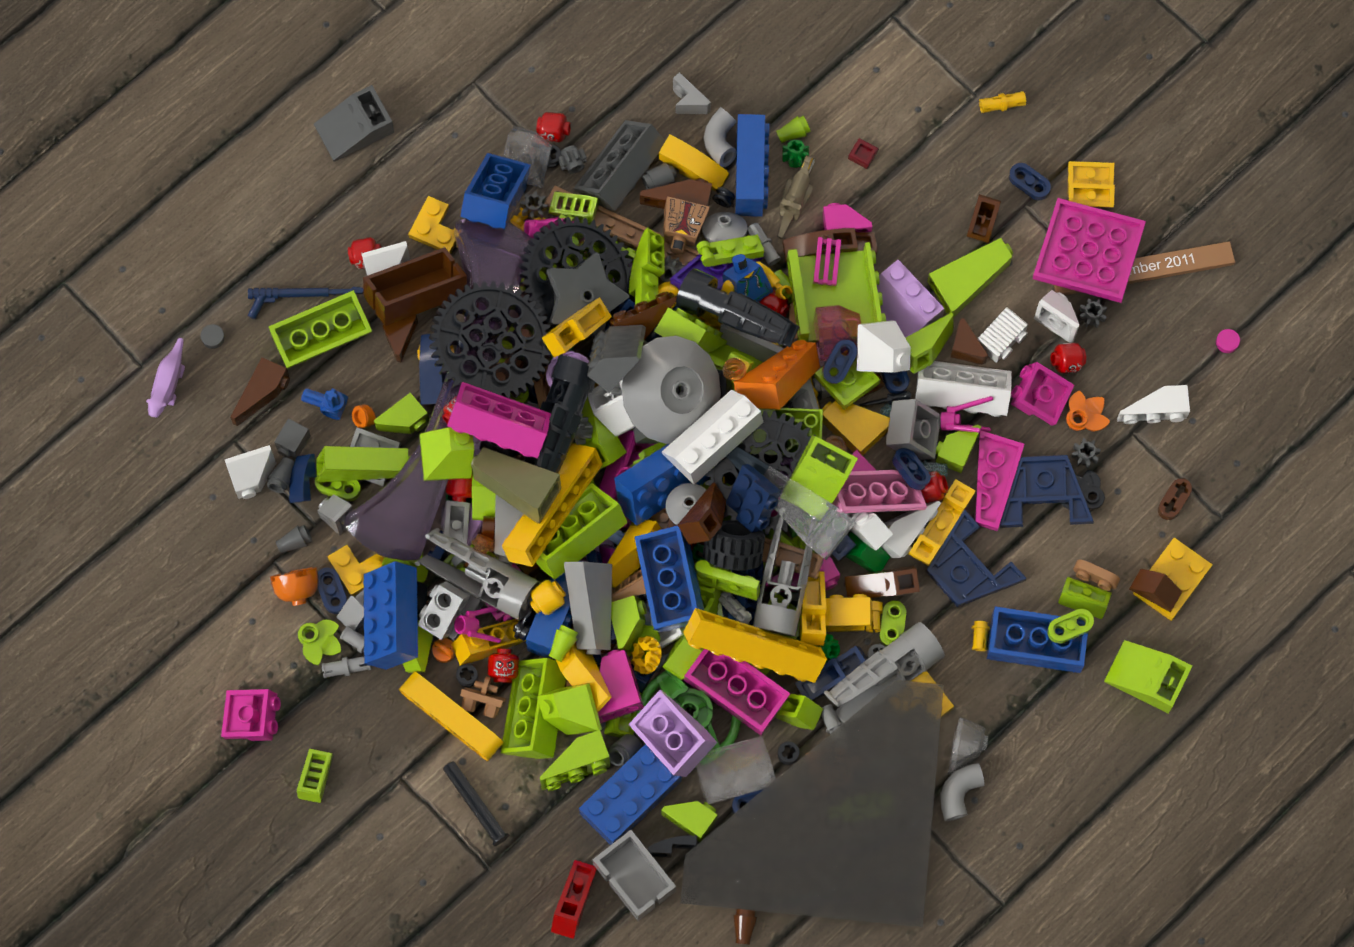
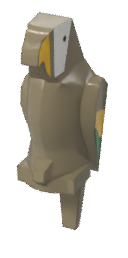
M806 155L801 169L795 174L793 179H788L780 204V215L783 216L778 238L783 239L792 220L797 221L812 192L813 187L810 185L809 178L815 160L810 156Z

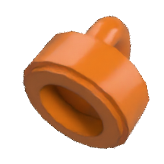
M363 404L354 407L352 420L358 428L374 425L376 416L370 406Z
M447 638L435 641L432 647L434 658L441 663L453 660L455 657L451 646L453 642Z

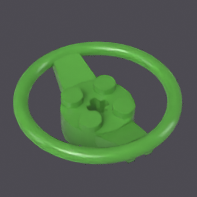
M667 670L656 676L647 685L641 695L644 707L655 690L660 687L664 693L684 710L686 708H689V710L694 709L693 718L717 741L711 725L713 706L710 698L703 691L690 689ZM732 715L731 727L723 743L720 746L717 743L696 767L716 761L732 747L738 736L741 721Z

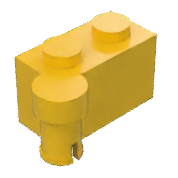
M864 594L853 595V598L831 595L830 598H826V632L864 631L865 626L866 632L873 633V629L875 633L880 632V614L883 613V603L872 601L870 597Z

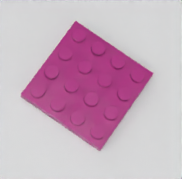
M1057 198L1033 279L1122 303L1146 221Z

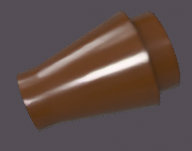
M736 909V915H733L736 943L750 945L757 920L755 911Z

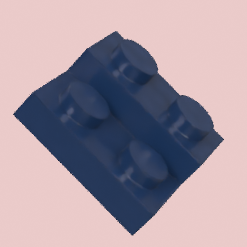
M745 464L741 467L726 504L738 514L736 519L753 533L764 530L768 526L769 518L772 511L778 505V498L782 491L750 464Z

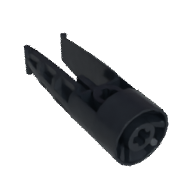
M692 269L684 278L677 294L676 306L697 317L703 316L708 311L719 316L718 322L772 343L791 347L800 327L799 325H795L781 314L741 293L738 294L734 291L727 293L718 289V279L699 269Z
M559 355L551 376L553 382L545 402H542L540 410L551 413L548 432L538 458L525 456L524 462L558 473L582 420L583 414L581 412L588 393H592L596 383L587 376L588 363L573 357Z

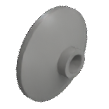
M718 212L706 218L702 226V233L710 242L745 237L747 234V223L738 214Z
M693 483L682 484L674 488L666 500V512L669 519L678 526L679 522L704 494L706 489ZM692 500L694 503L691 506H687L685 502Z

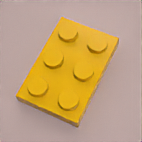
M1173 538L1150 569V571L1166 574L1182 591L1171 613L1133 592V594L1172 621L1213 564L1176 538Z

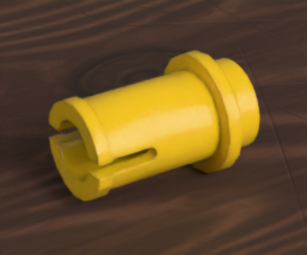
M974 621V625L971 627L974 630L972 650L987 651V636L990 630L988 622Z

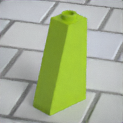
M999 238L929 273L927 282L940 304L944 307L946 314L952 313L954 318L1010 265L1013 251L1008 243L1005 244L1002 238Z
M324 446L316 459L317 482L404 478L412 468V457L408 456V448Z

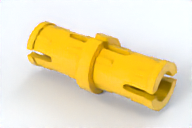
M1024 91L1006 95L1001 93L995 97L979 99L981 113L995 110L1007 111L1008 108L1026 106Z

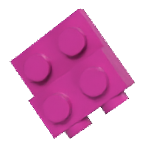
M1038 362L1032 363L1029 366L1026 365L1020 372V377L1022 378L1020 385H1016L1011 391L1010 397L1013 398L1011 405L1029 416H1037L1051 426L1056 425L1074 384Z
M269 689L227 690L221 737L225 739L272 741L273 734H276L278 731V723L275 720V713L281 706L280 698L277 697L278 694Z

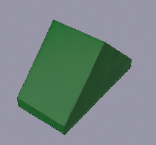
M850 532L849 537L857 546L846 558L869 572L882 571L891 556L882 547L877 550L872 549L854 533Z

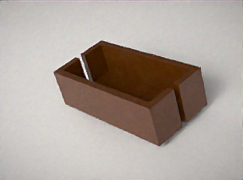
M446 247L363 277L364 298L371 308L375 310L376 315L384 326L440 306L444 300L448 301L450 294L456 297V290L460 289L463 292L464 286L467 285V275L458 263H455V259Z

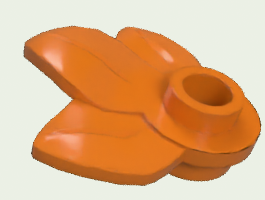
M1077 391L1070 397L1068 403L1070 411L1067 414L1066 422L1072 430L1081 431L1086 428L1095 432L1108 426L1110 420L1101 415L1104 408L1103 397L1086 399L1081 391ZM1079 417L1082 422L1076 423L1073 418Z

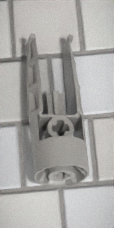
M781 509L763 573L760 595L752 626L773 633L795 637L810 571L817 516H812L798 585L794 587L791 586L796 563L782 560L777 583L771 582L786 514L785 509ZM766 582L770 586H775L770 594L772 605L762 604ZM790 590L798 592L801 590L796 611L787 609V606L792 601ZM785 591L788 599L778 603V598H774L775 594Z
M439 528L426 534L425 537L466 561L469 565L465 572L436 558L425 555L415 562L416 566L422 564L436 575L454 584L457 588L463 589L475 598L519 621L525 617L531 606L529 603L532 601L530 592L541 584L540 581L495 557L481 552L475 547H470L455 538L439 533Z
M918 622L884 649L877 651L860 664L829 692L827 690L824 691V694L839 707L835 713L838 719L846 727H849V722L878 706L903 689L907 683L919 674L927 671L945 657L944 651L932 632L924 624Z

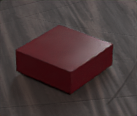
M859 138L848 155V159L868 169L879 148Z

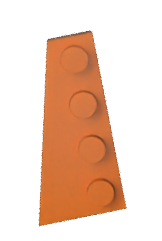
M806 340L793 342L791 347L787 346L733 382L735 392L747 397L757 408L780 410L820 368L816 342H806Z

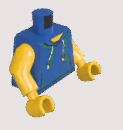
M743 254L734 256L732 258L733 267L722 275V291L741 293L757 302L771 294L773 287L776 289L775 295L780 299H786L782 294L783 289L788 294L793 293L790 286H782L779 283L780 279L769 267L759 261L754 262Z

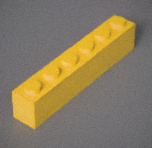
M572 443L558 471V474H560L561 490L541 523H536L523 514L509 536L504 540L502 548L509 562L530 567L534 566L603 465L596 448Z
M697 608L694 609L683 631L688 644L695 649L704 648L718 656H722V654L729 656L737 662L745 661L752 663L760 669H771L779 675H791L801 682H806L807 680L815 683L827 661L821 647Z

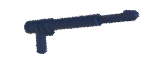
M352 287V289L248 288V299L254 298L256 300L247 316L256 320L263 304L275 303V299L329 297V295H343L353 290L355 294H363L364 291L361 287Z

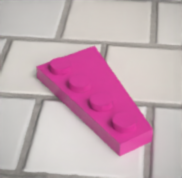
M982 430L979 433L975 521L979 526L998 531L1025 444Z

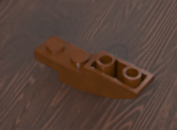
M855 228L806 233L785 239L782 242L785 262L788 250L797 249L798 257L816 255L818 237L841 240L840 253L863 251L867 242H870L871 250H875V254L878 252L875 233L855 232ZM822 244L821 255L826 254L827 245ZM831 245L830 254L835 253L836 246Z

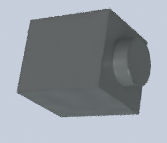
M288 419L274 441L278 449L277 452L284 457L290 458L291 456L296 459L301 454L311 435L308 428Z

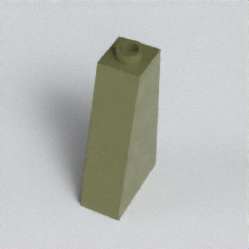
M484 447L478 455L474 456L471 463L476 481L539 524L561 490L560 474Z

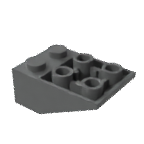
M372 85L352 94L314 123L334 162L394 133L393 122Z

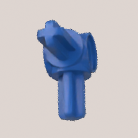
M334 388L326 391L325 394L305 389L301 397L303 402L320 407L323 415L335 420L341 419L349 399L348 396Z

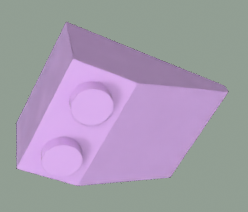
M659 690L629 723V726L668 770L676 776L687 777L718 743L698 721L662 690Z

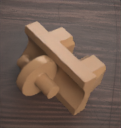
M486 676L484 682L475 681L474 687L482 689L481 691L469 687L461 690L460 696L463 697L462 708L464 710L475 712L477 702L486 703L483 715L495 719L500 708L506 702V698L488 693L489 691L497 694L498 686L491 685V677Z

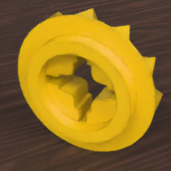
M639 637L638 642L633 644L634 651L630 652L633 656L631 664L634 665L635 671L641 674H650L656 670L661 661V646L654 637ZM644 651H649L645 655V659H642V656L645 654Z

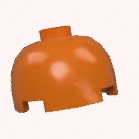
M317 567L293 570L284 575L276 574L270 576L271 585L276 596L285 602H292L293 606L307 603L306 599L315 594L319 585Z

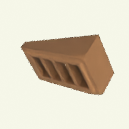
M641 570L626 578L616 588L612 587L611 602L630 596L646 594Z

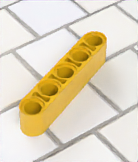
M414 671L399 688V691L408 700L486 761H489L504 743L495 733Z

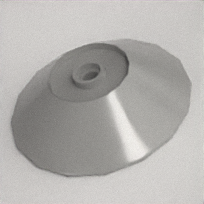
M679 336L656 338L642 347L640 360L623 378V406L632 424L647 438L671 444L719 401L721 396L719 373L710 355L696 342ZM677 386L681 389L679 394L676 392Z

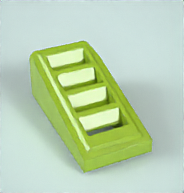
M554 192L549 214L578 217L579 221L587 218L588 223H590L595 218L598 198ZM559 199L563 200L561 209H557ZM568 201L572 202L570 210H566ZM576 203L580 204L579 211H574ZM585 205L589 206L587 212H583Z
M309 749L297 787L299 799L321 803L333 753ZM312 760L325 761L324 765L313 763ZM310 769L320 770L322 772H312L310 771ZM308 778L319 780V782L308 781Z

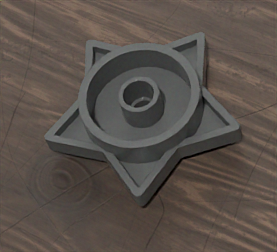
M597 252L588 257L576 269L550 268L547 270V275L555 292V304L549 321L550 325H559L599 297L609 312L629 298L626 292L607 280L599 253ZM607 321L590 336L595 338L601 330L605 332Z

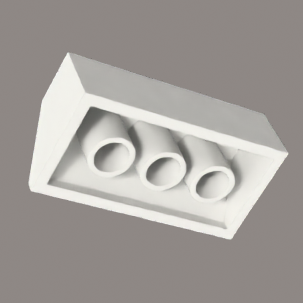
M934 361L932 365L918 372L915 399L928 407L937 406L947 410V407L958 406L992 396V401L963 410L973 414L981 412L995 417L1007 416L1011 396L1012 371Z
M730 390L662 451V454L688 480L695 484L764 423L761 411L747 397Z

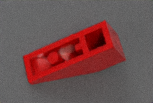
M574 860L554 913L551 927L552 933L574 939L597 871L595 866Z

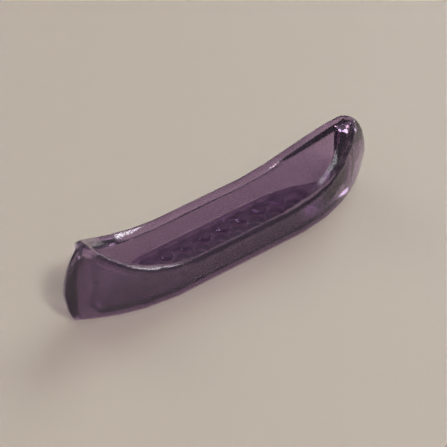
M468 219L457 221L454 226V237L459 250L463 271L467 275V285L470 289H472L474 282L481 287V283L486 281L488 287H490L491 282L495 281L496 287H499L502 282L505 284V289L513 285V292L516 293L522 279L518 274L524 271L518 267V265L524 263L520 256L527 254L523 249L527 245L530 246L528 240L531 237L510 223L503 229L493 228L481 222H471ZM475 303L479 310H486V306L483 303ZM475 319V320L473 321V323L471 324V326H472L473 324L476 325V324H478V323L481 325V323L483 322L484 319H482V320H481V319H480V320H476V319ZM489 322L491 329H499V325L496 322ZM469 334V337L472 341H480V338L477 334ZM496 338L495 340H493V339H492V340H488V339H487L486 343H490V342L495 343V341L497 340V338ZM458 346L456 347L455 354L461 353ZM468 351V352H467V355H468V356H470V355L475 356V354H476L475 351H472V352H471V351ZM483 353V354H482L483 358H484L486 361H492V360H493V357H492L491 354H489V353ZM463 365L465 372L474 373L472 366ZM444 380L425 432L448 428L442 418L444 415L443 408L458 395L460 386L452 388L453 380L449 382ZM420 442L399 473L383 489L348 513L345 519L346 529L361 545L385 558L403 561L420 559L427 541L425 536L431 530L448 480L424 481Z

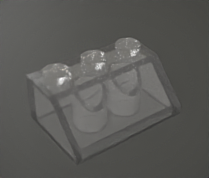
M762 736L710 750L696 766L704 800L707 804L777 785L772 763Z

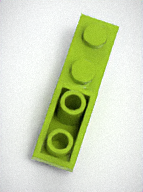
M649 228L644 230L640 239L630 275L629 294L635 297V305L642 301L649 302L656 299L655 296L658 295V277L665 273L664 237Z

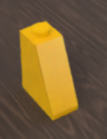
M830 401L822 408V423L853 453L857 450L863 456L888 433L890 418L855 404L850 405L844 410L836 401L833 403Z

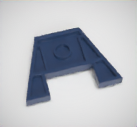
M1068 455L1020 458L1000 521V528L1023 527V504L1069 502L1070 525L1094 524Z
M965 509L926 572L957 607L1022 583L1027 579L1012 562L1008 563L993 576L967 547L964 541L974 534L980 526Z

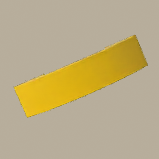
M955 479L938 507L937 515L930 520L923 534H920L909 555L929 566L976 491Z

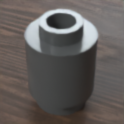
M663 163L646 171V174L642 176V181L647 190L675 183L674 178L677 177V174L672 165L668 166L667 163Z
M631 734L623 735L609 748L610 762L615 766H623L641 749L639 740Z

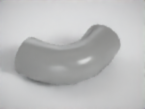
M720 107L705 128L704 144L710 157L720 166L726 167L733 162L737 153L736 149L726 141L727 133L737 121Z
M979 763L967 765L954 771L944 782L940 799L945 821L956 820L968 815L964 803L965 794L971 789L984 786V777Z

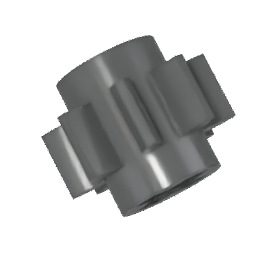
M572 145L561 151L562 156L558 158L562 171L568 169L570 174H574L584 169L587 157L583 148L578 150L575 145Z
M537 191L530 195L525 193V201H520V208H523L522 216H528L531 220L538 217L543 219L542 212L548 211V205L544 204L546 197H540L537 195Z
M667 256L665 258V273L660 276L663 283L670 281L671 277L686 266L682 265L679 257L671 259L670 256Z
M1088 299L1086 306L1080 305L1079 311L1082 314H1080L1079 320H1084L1086 323L1085 327L1094 325L1098 328L1099 320L1105 322L1107 318L1103 315L1107 307H1102L1099 299L1097 302H1091Z
M582 417L572 443L582 445L586 444L585 439L592 438L593 426L588 422V417Z
M1083 438L1080 445L1074 443L1073 449L1076 452L1071 454V458H1076L1077 467L1081 464L1089 469L1091 462L1098 463L1099 459L1095 455L1100 454L1101 449H1096L1094 440L1086 442V439Z

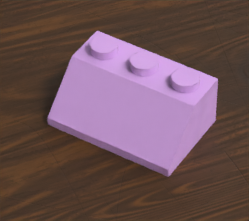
M899 260L895 261L879 275L877 290L882 293L883 305L880 306L881 313H885L886 321H896L905 338L942 318L944 307Z

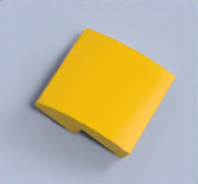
M1069 161L1068 201L1091 207L1114 208V163Z

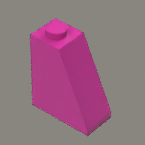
M625 650L610 651L607 656L601 659L600 673L612 698L598 712L600 724L644 708L629 656Z

